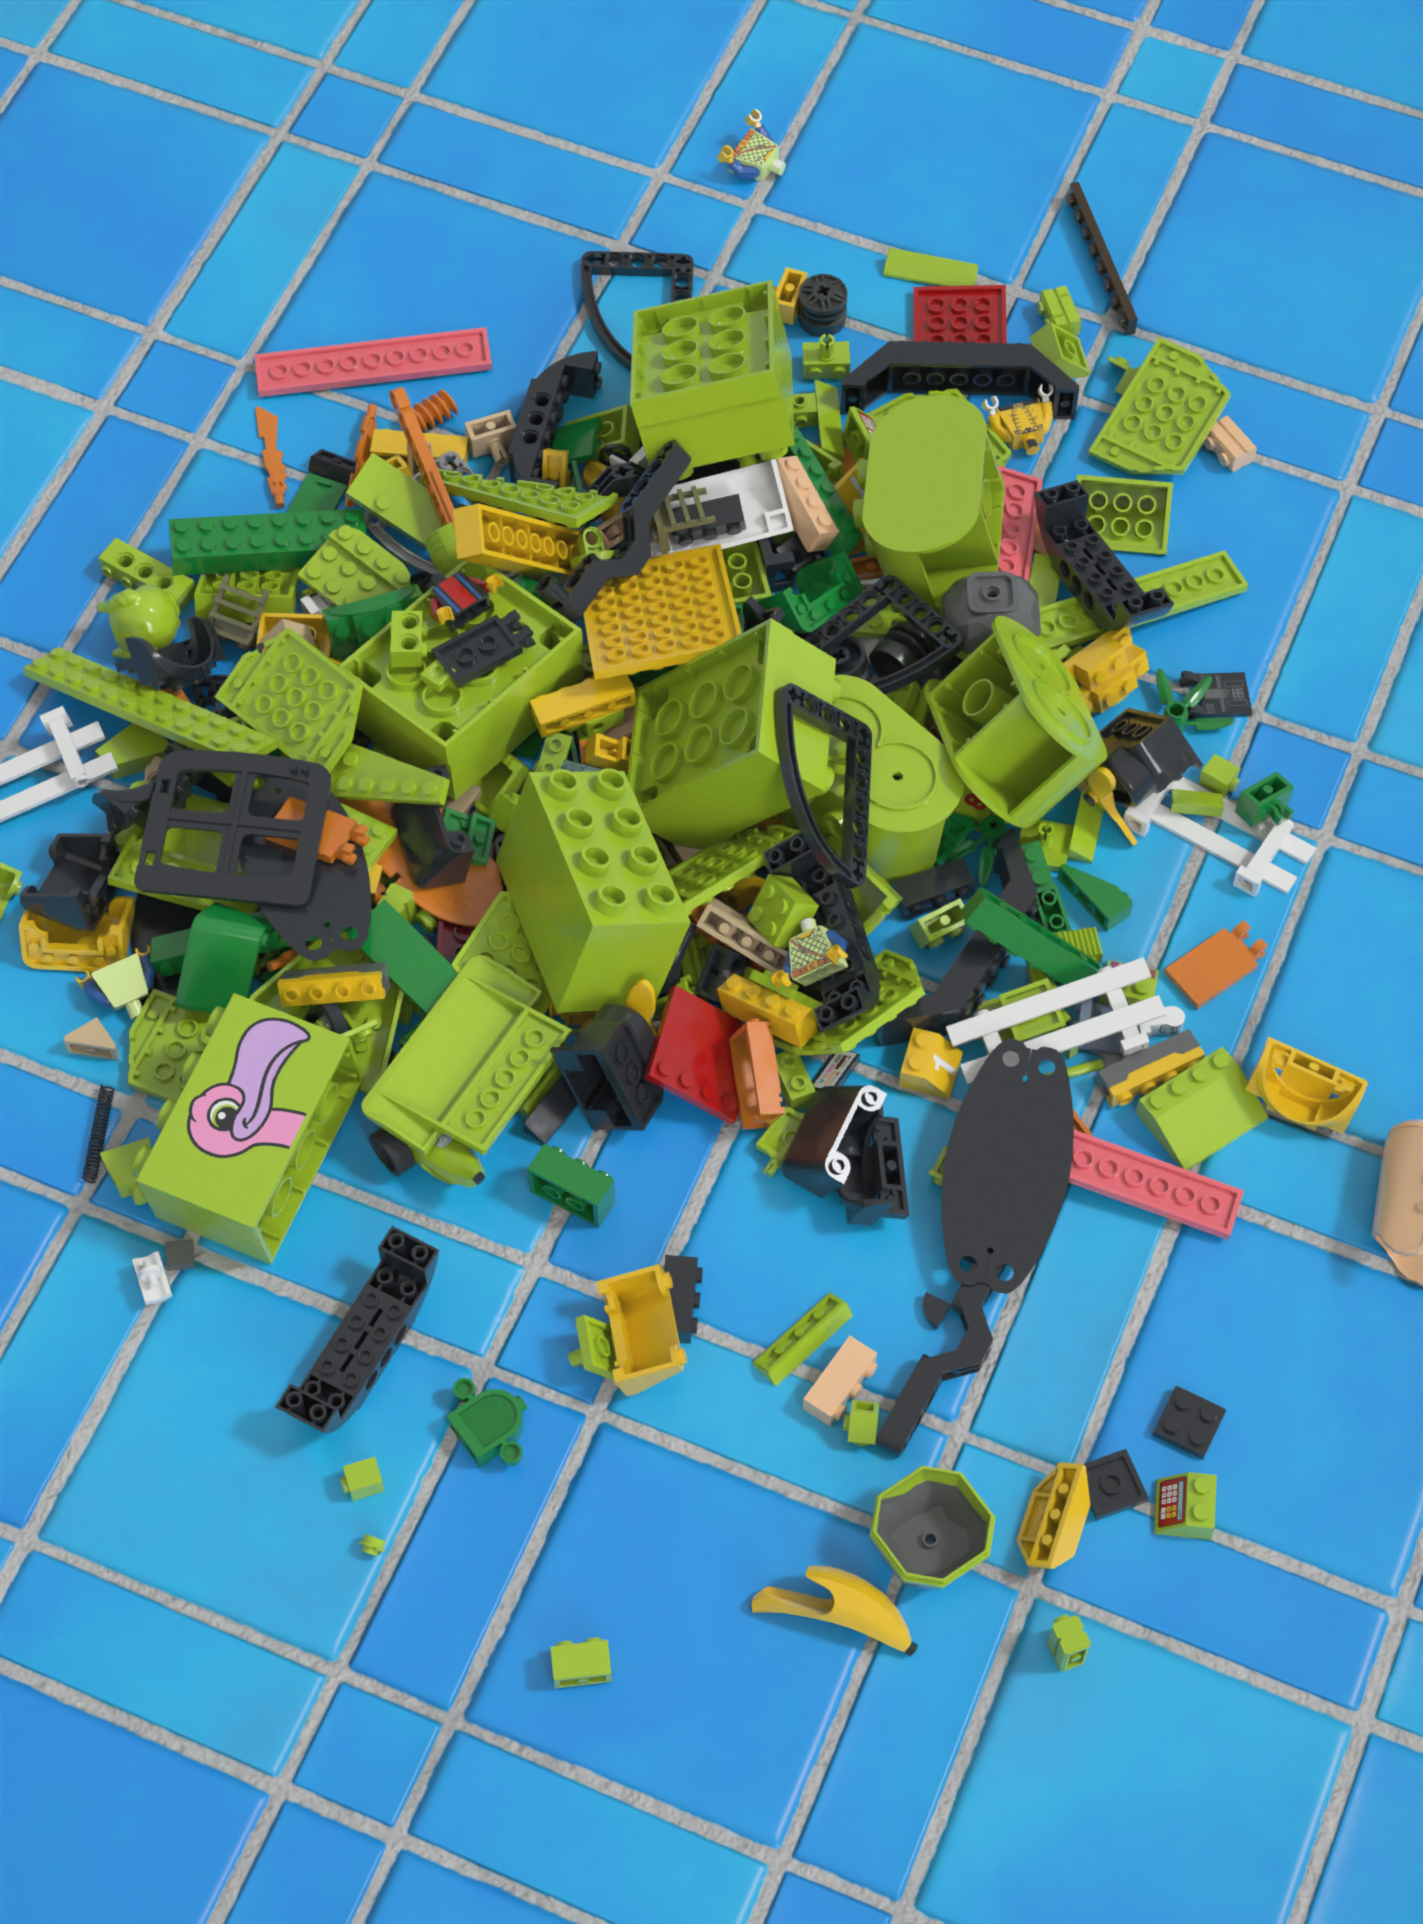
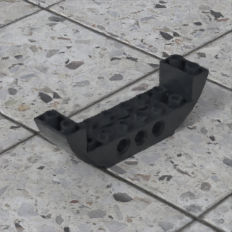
M598 351L583 352L563 358L546 368L536 379L531 378L508 451L510 482L517 484L518 480L551 484L555 489L559 488L557 481L541 479L543 450L552 449L551 443L558 430L557 424L562 422L564 408L562 407L563 404L568 403L569 395L594 399L596 390L600 391L602 377L599 375L602 362L598 361Z
M1078 480L1034 492L1037 521L1046 551L1052 562L1051 567L1098 629L1103 627L1112 631L1120 630L1162 617L1171 610L1174 602L1163 588L1144 592L1088 521L1086 512L1089 494Z
M798 832L763 853L770 874L792 877L819 905L813 917L816 925L836 931L847 941L845 953L848 957L845 960L848 967L818 980L824 1004L815 1008L814 1013L821 1033H825L876 1006L879 1000V981L881 978L852 891L837 882L826 872L811 852L802 833Z
M391 1226L378 1247L380 1263L299 1388L289 1384L275 1408L322 1433L329 1434L336 1431L351 1418L357 1409L361 1408L416 1321V1316L434 1276L439 1249L394 1226Z

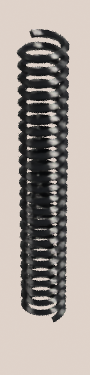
M103 1084L100 1085V1092L98 1093L97 1107L95 1108L94 1122L92 1123L91 1137L89 1138L90 1141L85 1160L86 1164L83 1169L82 1179L88 1183H96V1181H89L85 1177L92 1180L98 1178L100 1160L102 1159L100 1153L103 1152L102 1148H104L103 1145L106 1140L104 1137H106L105 1133H107L106 1129H108L111 1103L114 1098L115 1089L110 1086H103Z

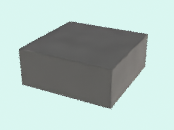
M193 1239L165 1242L168 1271L195 1268Z

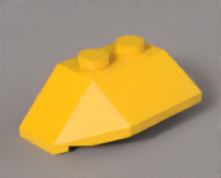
M1059 1462L1054 1467L1055 1470L1048 1474L1033 1489L1016 1540L1029 1567L1054 1569L1075 1556L1090 1508L1087 1473L1084 1464Z

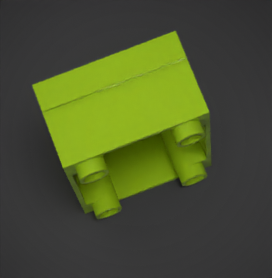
M772 280L633 311L630 405L649 465L661 448L671 440H676L692 458L689 466L678 481L689 477L694 471L693 467L758 453L761 459L770 461L783 457L788 452V447L795 445L792 355Z
M462 561L445 577L449 578L455 573L461 572L467 577L486 580L493 574H499L504 586L497 587L495 594L489 592L490 608L454 632H451L446 624L440 625V622L431 619L429 602L432 599L431 590L433 587L404 611H422L423 621H428V636H423V642H427V657H422V667H391V622L339 665L364 685L355 727L371 738V742L378 743L404 763L423 770L445 764L450 780L447 796H450L455 801L538 729L531 715L530 700L535 699L539 695H547L558 691L562 687H570L584 681L582 629L495 568ZM516 610L521 617L519 622L523 628L528 625L533 631L534 635L531 637L536 645L529 648L522 647V654L458 689L451 682L441 692H438L421 681L420 673L435 661L431 649L496 614L501 619L509 612Z
M770 618L690 660L688 663H684L637 688L627 779L650 831L677 846L701 850L791 808L778 756L775 722L776 690L781 686L792 683L833 705L839 698L842 689L841 682L835 678L836 659L793 634V631ZM804 701L805 707H806V709H807L808 712H809L808 705H807V703ZM822 711L823 717H824V719L827 721L826 715H825V713ZM793 714L797 761L803 788L808 800L825 794L833 784L834 770L827 766L830 734Z

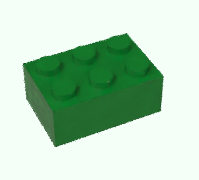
M543 1144L527 1169L531 1193L598 1228L615 1204L614 1180L608 1173L590 1168L582 1159H573L556 1146L550 1147Z

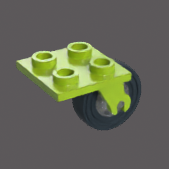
M337 1003L316 1004L315 1006L318 1019L315 1025L350 1038L353 1046L367 1041V1037L373 1034L372 1030L378 1025L377 1020L374 1019L357 1027L345 1009L341 1010Z

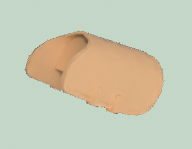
M1415 1119L1394 1125L1387 1133L1388 1137L1383 1151L1371 1233L1373 1238L1386 1250L1397 1269L1409 1280L1423 1285V1120Z

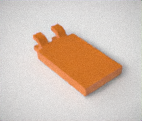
M290 796L275 818L302 820L306 802ZM327 810L318 859L332 864L337 858L344 863L353 865L357 859V855L352 853L355 845L347 842L351 840L360 846L366 847L370 841V837L365 835L368 827L357 824V820ZM265 837L269 841L297 851L298 840Z
M1243 920L1230 933L1223 928L1166 967L1164 974L1198 1010L1256 970L1258 966L1256 960L1265 956L1266 952L1264 950L1268 945L1260 938L1248 948L1242 941L1249 937L1247 932L1251 927Z

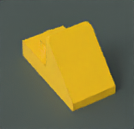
M543 450L542 479L557 481L559 488L569 487L572 471H568L569 451Z

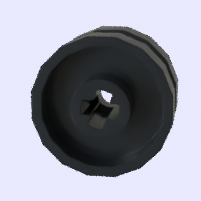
M848 636L827 653L836 659L835 675H849L871 682L872 672L866 651L858 639Z

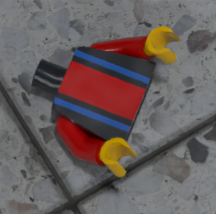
M457 572L449 578H446L442 573L435 574L430 581L434 586L431 590L432 599L429 602L431 619L440 622V625L446 624L449 630L454 632L490 608L489 592L495 594L497 587L504 586L499 574H493L486 580L467 577L461 572Z

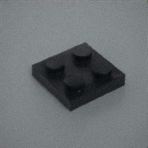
M1175 1386L1152 1436L1198 1458L1204 1459L1227 1409L1179 1386Z
M1127 1449L1084 1464L1087 1473L1090 1508L1096 1521L1148 1502L1149 1497Z

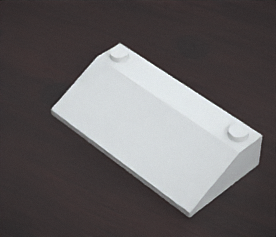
M776 459L674 485L668 495L676 494L677 489H681L682 492L690 491L691 486L695 485L696 489L706 487L707 494L699 496L700 502L739 494L746 529L736 535H718L714 540H694V543L688 546L675 545L672 532H668L671 551L661 553L659 544L653 543L651 530L654 529L653 527L650 528L651 557L720 544L721 549L794 531ZM693 497L685 499L686 505L695 504ZM679 500L670 502L672 508L680 507Z

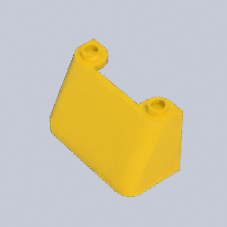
M118 896L113 898L109 904V912L104 913L93 932H80L25 910L19 923L23 962L34 969L81 972L87 970L95 972L127 958L135 911L134 897Z
M657 1264L596 1281L599 1295L606 1296V1306H604V1309L609 1315L617 1359L614 1362L616 1369L612 1370L614 1383L627 1397L636 1395L682 1372L684 1365L687 1364V1356L684 1348L680 1347L669 1290L673 1288L670 1273H665L663 1268Z

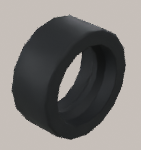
M382 1127L369 1136L370 1144L376 1155L393 1175L399 1177L416 1164L408 1145Z

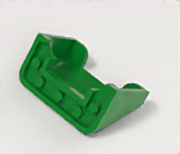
M842 551L801 568L796 574V583L801 591L799 594L791 593L793 590L789 587L763 599H756V601L765 610L780 607L786 613L780 621L781 625L793 632L806 634L823 625L861 595L863 587L845 551Z
M218 902L213 903L195 917L191 926L175 1006L185 1011L211 1015L218 1006L226 1009L234 993L249 999L258 953L264 947L267 948L272 941L273 934L270 933L271 923Z

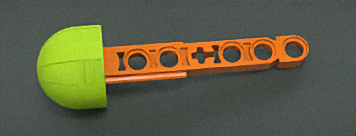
M399 387L389 391L390 400L442 524V527L432 532L425 539L424 543L435 567L442 574L447 575L463 561L457 559L455 552L454 507L416 415L411 408L408 396L404 388Z

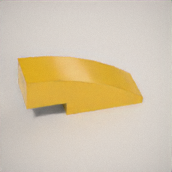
M595 733L586 741L585 763L628 773L631 739L623 736L616 740Z

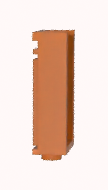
M759 1018L747 1020L729 1038L742 1130L767 1129L785 1114V1107L780 1106L782 1102V1097H779L781 1088L772 1029H769L772 1026V1022H762Z

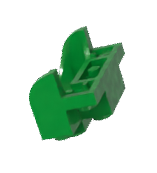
M409 585L374 597L321 610L323 624L328 633L334 658L337 659L353 654L391 622L392 611H404L423 594L418 585Z

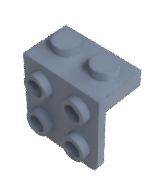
M1093 998L1077 1003L1075 1005V1013H1079V1019L1074 1020L1073 1025L1111 1012L1109 1004L1095 1003ZM1120 1032L1083 1044L1078 1049L1122 1055L1120 1042L1123 1039Z

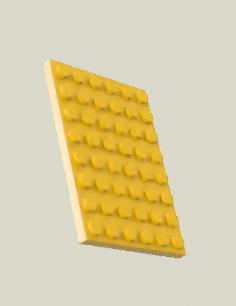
M720 544L652 556L638 575L608 578L583 613L595 680H606L624 674L633 675L640 671L659 670L667 666L683 665L742 634Z

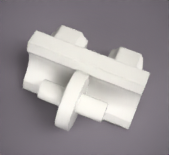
M158 1251L143 1258L132 1259L146 1305H155L173 1297Z

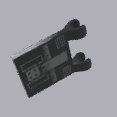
M1191 671L1181 672V678H1179L1181 688L1197 685L1204 677L1209 675L1212 678L1207 692L1200 700L1201 706L1187 707L1188 721L1205 717L1252 716L1253 712L1245 672L1198 674Z

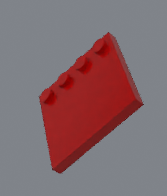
M1006 285L913 287L914 341L1007 343Z
M676 985L673 986L668 994L644 1078L730 1125L735 1123L739 1113L729 1038L745 1023Z

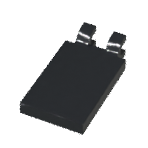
M513 610L501 619L497 614L431 649L434 659H437L445 672L450 675L451 681L458 689L522 654V647L529 648L536 645L531 637L534 635L533 631L528 625L523 628L519 622L521 619L519 613Z

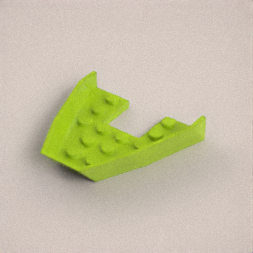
M348 932L341 933L343 939L350 940L347 937ZM319 938L308 949H319L322 946V940ZM359 948L352 951L335 949L328 957L317 961H311L298 955L256 990L249 999L305 1021L316 1004L282 1007L277 982L284 971L369 964L373 962ZM391 980V987L384 999L337 1003L341 1010L345 1009L357 1027L374 1019L378 1022V1025L372 1030L373 1034L367 1037V1041L353 1046L364 1077L359 1091L366 1095L387 1069L404 995Z

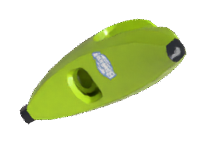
M444 1133L440 1135L426 1156L408 1145L415 1161L424 1170L443 1182L473 1188L485 1179L484 1168L473 1149Z

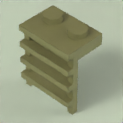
M695 485L691 486L690 491L685 492L677 489L676 494L667 495L649 521L650 528L654 527L651 530L654 544H659L661 553L671 551L668 532L716 522L714 515L705 517L699 496L707 494L706 487L696 489ZM693 497L699 519H690L685 503L686 498ZM679 500L685 522L676 523L670 502Z
M225 574L222 583L219 584L220 589L217 597L214 598L215 603L212 611L209 612L210 617L208 621L214 626L219 640L228 642V639L236 641L235 646L249 651L250 647L256 648L257 638L254 635L270 590L264 589L262 597H257L228 586L231 576ZM226 590L259 602L257 611L255 612L223 600ZM221 604L254 616L252 625L250 626L218 614Z

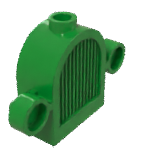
M469 1378L458 1379L453 1385L454 1397L464 1404L446 1415L450 1429L479 1468L499 1454L501 1461L505 1465H518L523 1458V1453L517 1441L523 1432L522 1412L527 1409L523 1399L519 1395L514 1397L509 1392L500 1389L486 1390L475 1396L474 1382Z

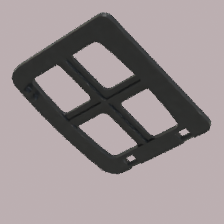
M177 750L167 754L161 760L156 776L157 780L142 840L141 854L134 877V884L137 890L144 893L295 908L306 906L311 896L332 788V778L328 769L319 763L253 753ZM185 772L235 774L228 810L223 813L173 808L179 776ZM256 777H272L309 785L303 819L288 820L250 815L249 806ZM163 782H171L168 793H160ZM170 828H180L222 834L216 870L214 872H206L163 864L161 858L167 831ZM252 835L298 840L292 873L287 876L236 875L243 839ZM147 853L155 854L153 865H145Z

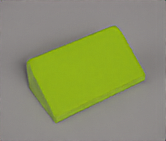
M1172 789L1171 812L1221 817L1223 812V796L1221 793Z

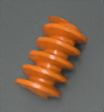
M439 390L437 395L431 394L429 399H422L421 404L415 403L412 408L423 432H427L426 424H429L431 428L435 427V419L442 424V415L447 419H451L450 411L455 415L458 414L456 403L444 390Z

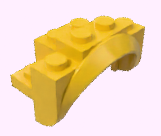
M1130 627L1107 631L1063 663L1076 683L1083 685L1079 689L1090 714L1096 712L1103 713L1105 710L1121 702L1130 692L1138 687L1137 678L1150 670L1146 651L1132 642Z
M1268 1036L1245 1090L1263 1098L1267 1104L1266 1109L1291 1122L1313 1130L1316 1127H1328L1331 1130L1344 1134L1359 1106L1368 1082ZM1275 1067L1281 1069L1280 1075L1276 1072ZM1332 1093H1334V1094H1336V1095H1338V1096H1341V1097L1329 1099V1097H1330V1095H1331Z

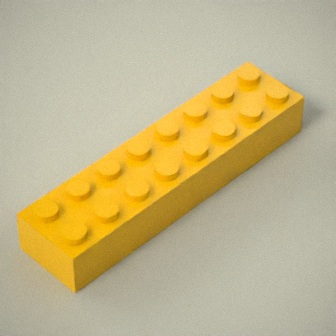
M473 504L453 509L457 559L541 579L547 574L557 579L559 584L562 585L566 583L573 573L574 569L571 570L569 560L580 556L578 535L581 531L482 504Z

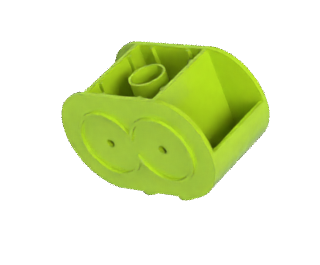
M947 395L924 396L901 404L878 423L870 438L868 459L858 461V483L862 490L865 489L864 498L854 500V522L857 528L866 529V554L868 558H877L883 577L887 575L896 576L935 611H940L939 601L955 581L975 572H998L1005 483L986 432L985 419L975 405L964 399ZM906 597L899 602L906 605L911 601V598Z
M997 616L991 623L993 634L943 681L938 679L929 680L924 685V694L951 762L964 783L988 808L1001 818L1017 827L1031 828L1107 759V750L1075 679L1061 660L1042 640L1026 627L1011 618Z
M835 675V678L841 682L842 689L839 698L833 706L864 722L872 732L867 864L892 886L894 881L934 867L945 820L954 812L961 800L964 781L955 770L945 745L878 688L858 677ZM840 721L841 727H842V729L844 730V726H843L842 722ZM830 735L827 766L834 770L833 784L825 794L815 796L807 801L824 839L835 855L841 860L847 743ZM857 754L858 761L861 764V760ZM856 777V782H857L858 786L860 787L859 781H858V779H857V777ZM854 800L855 806H856V808L859 810L858 804H857V802ZM789 808L781 812L782 819L787 827L800 831L792 809ZM853 823L854 830L857 833V828ZM852 847L853 854L856 856L855 849Z

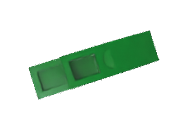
M1040 840L1021 845L1038 893L1036 904L1039 907L1035 914L1037 922L1053 933L1072 931L1057 884L1054 885Z

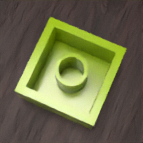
M768 874L747 919L773 947L789 949L790 939L802 933L800 922L807 918H813L819 905L792 877Z

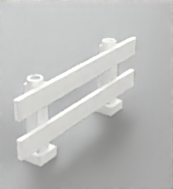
M63 706L40 715L44 727L50 736H54L55 740L0 764V786L63 758L68 771L1 800L0 823L72 790L85 787L90 782L119 770L111 752L85 764L82 763L78 751L106 739L98 721L70 733L68 728L73 726Z
M1185 777L1179 781L1171 782L1160 793L1156 794L1154 792L1137 807L1120 804L1127 808L1123 821L1129 830L1145 837L1149 831L1150 823L1153 822L1239 868L1236 871L1233 886L1254 897L1259 892L1262 881L1285 894H1288L1296 882V876L1271 863L1278 851L1307 865L1317 849L1290 834L1294 826L1290 819L1287 820L1284 817L1280 825H1273L1264 820L1251 827L1235 813L1237 805L1224 798L1222 815L1217 818L1261 840L1263 843L1256 854L1179 813L1171 812V809L1160 803L1168 791L1172 792V789L1213 793Z
M1144 957L1114 968L1112 966L1103 967L1097 971V974L992 1011L988 1009L981 1010L975 1013L972 1018L946 1026L953 1047L982 1038L988 1053L984 1057L960 1065L967 1085L972 1084L985 1060L996 1046L1002 1042L998 1031L1105 994L1111 1012L1023 1043L1031 1051L1032 1049L1037 1050L1040 1047H1050L1061 1053L1120 1032L1123 1039L1120 1042L1123 1058L1147 1049L1149 1047L1146 1032L1140 1034L1137 1025L1166 1016L1160 996L1157 995L1128 1005L1122 991L1123 987L1151 978ZM1013 1051L1004 1053L1002 1057L1004 1064L1010 1067L1016 1066L1019 1062L1018 1054Z

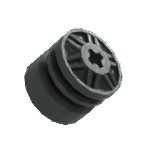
M817 274L807 278L801 284L799 290L798 321L806 333L816 337L826 334V337H828V334L833 336L845 326L848 291L846 285L839 278L829 274Z
M897 622L885 634L884 639L879 641L870 652L869 661L874 671L883 678L919 661L935 651L932 642L915 626L907 622Z

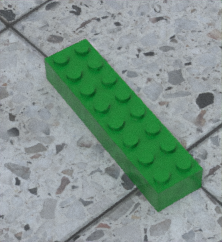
M363 508L168 519L173 576L303 568L328 540V535L341 526L348 525L366 534Z

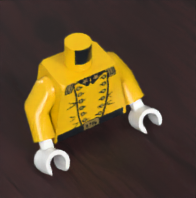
M1042 384L1039 386L1038 395L1042 397V402L1037 398L996 408L999 404L996 396L991 397L992 407L988 405L987 399L982 401V408L989 412L987 417L991 429L1011 449L1025 448L1028 455H1034L1039 452V444L1044 442V435L1049 432L1053 420L1052 401H1049V396L1053 393L1054 389L1051 384L1048 386V394L1042 392Z

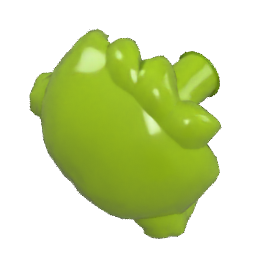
M150 584L142 585L136 590L125 589L110 597L109 600L98 603L96 606L100 613L109 614V623L115 641L119 646L113 650L112 656L117 659L131 658L125 638L131 636L139 637L149 642L155 649L169 646L174 641L181 624L179 619L180 609L175 597Z

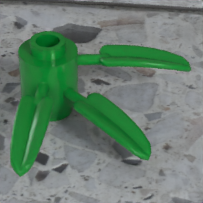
M1159 668L1156 672L1158 695L1161 704H1167L1163 715L1171 717L1182 733L1185 731L1186 726H1195L1196 730L1202 731L1225 728L1234 723L1235 719L1231 717L1197 718L1195 721H1187V707L1194 708L1202 699L1212 682L1211 675L1204 677L1181 703L1174 701L1166 674L1163 669Z
M955 813L971 827L981 830L982 838L976 841L972 839L964 841L945 863L970 854L977 849V845L984 843L987 847H983L981 850L978 873L979 883L983 887L988 883L997 845L1007 832L1005 821L997 815H991L984 818L980 825L974 823L973 817Z

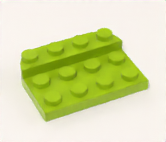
M343 525L332 531L328 535V540L297 574L298 579L334 606L374 597L410 585V573L401 561L366 534L348 525Z

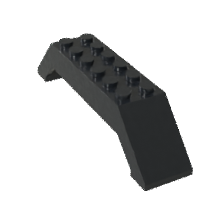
M889 341L842 379L840 414H848L849 407L853 406L864 412L867 407L886 393L928 394L929 391H945L947 389H958L962 395L1028 396L1032 400L1039 398L1040 402H1042V397L1038 395V388L1042 384V392L1048 394V386L1051 384L1054 389L1053 393L1049 396V401H1052L1053 419L1075 420L1079 385L1031 344Z
M1009 828L996 848L993 872L999 875L1003 889L998 898L1036 921L1037 918L1034 915L1039 907L1036 904L1038 893L1016 831ZM979 930L975 931L933 995L919 998L916 1004L905 1008L897 1014L894 1020L886 1022L877 1029L876 1044L883 1047L907 1043L910 1041L913 1028L938 1033L941 1036H948L946 1026L971 1018V1012L974 1007L978 1008L985 998L984 992L987 988L991 989L998 978L997 973L1000 968H1006L1011 959L1010 954L1003 945L999 943L993 944L985 937L984 933Z

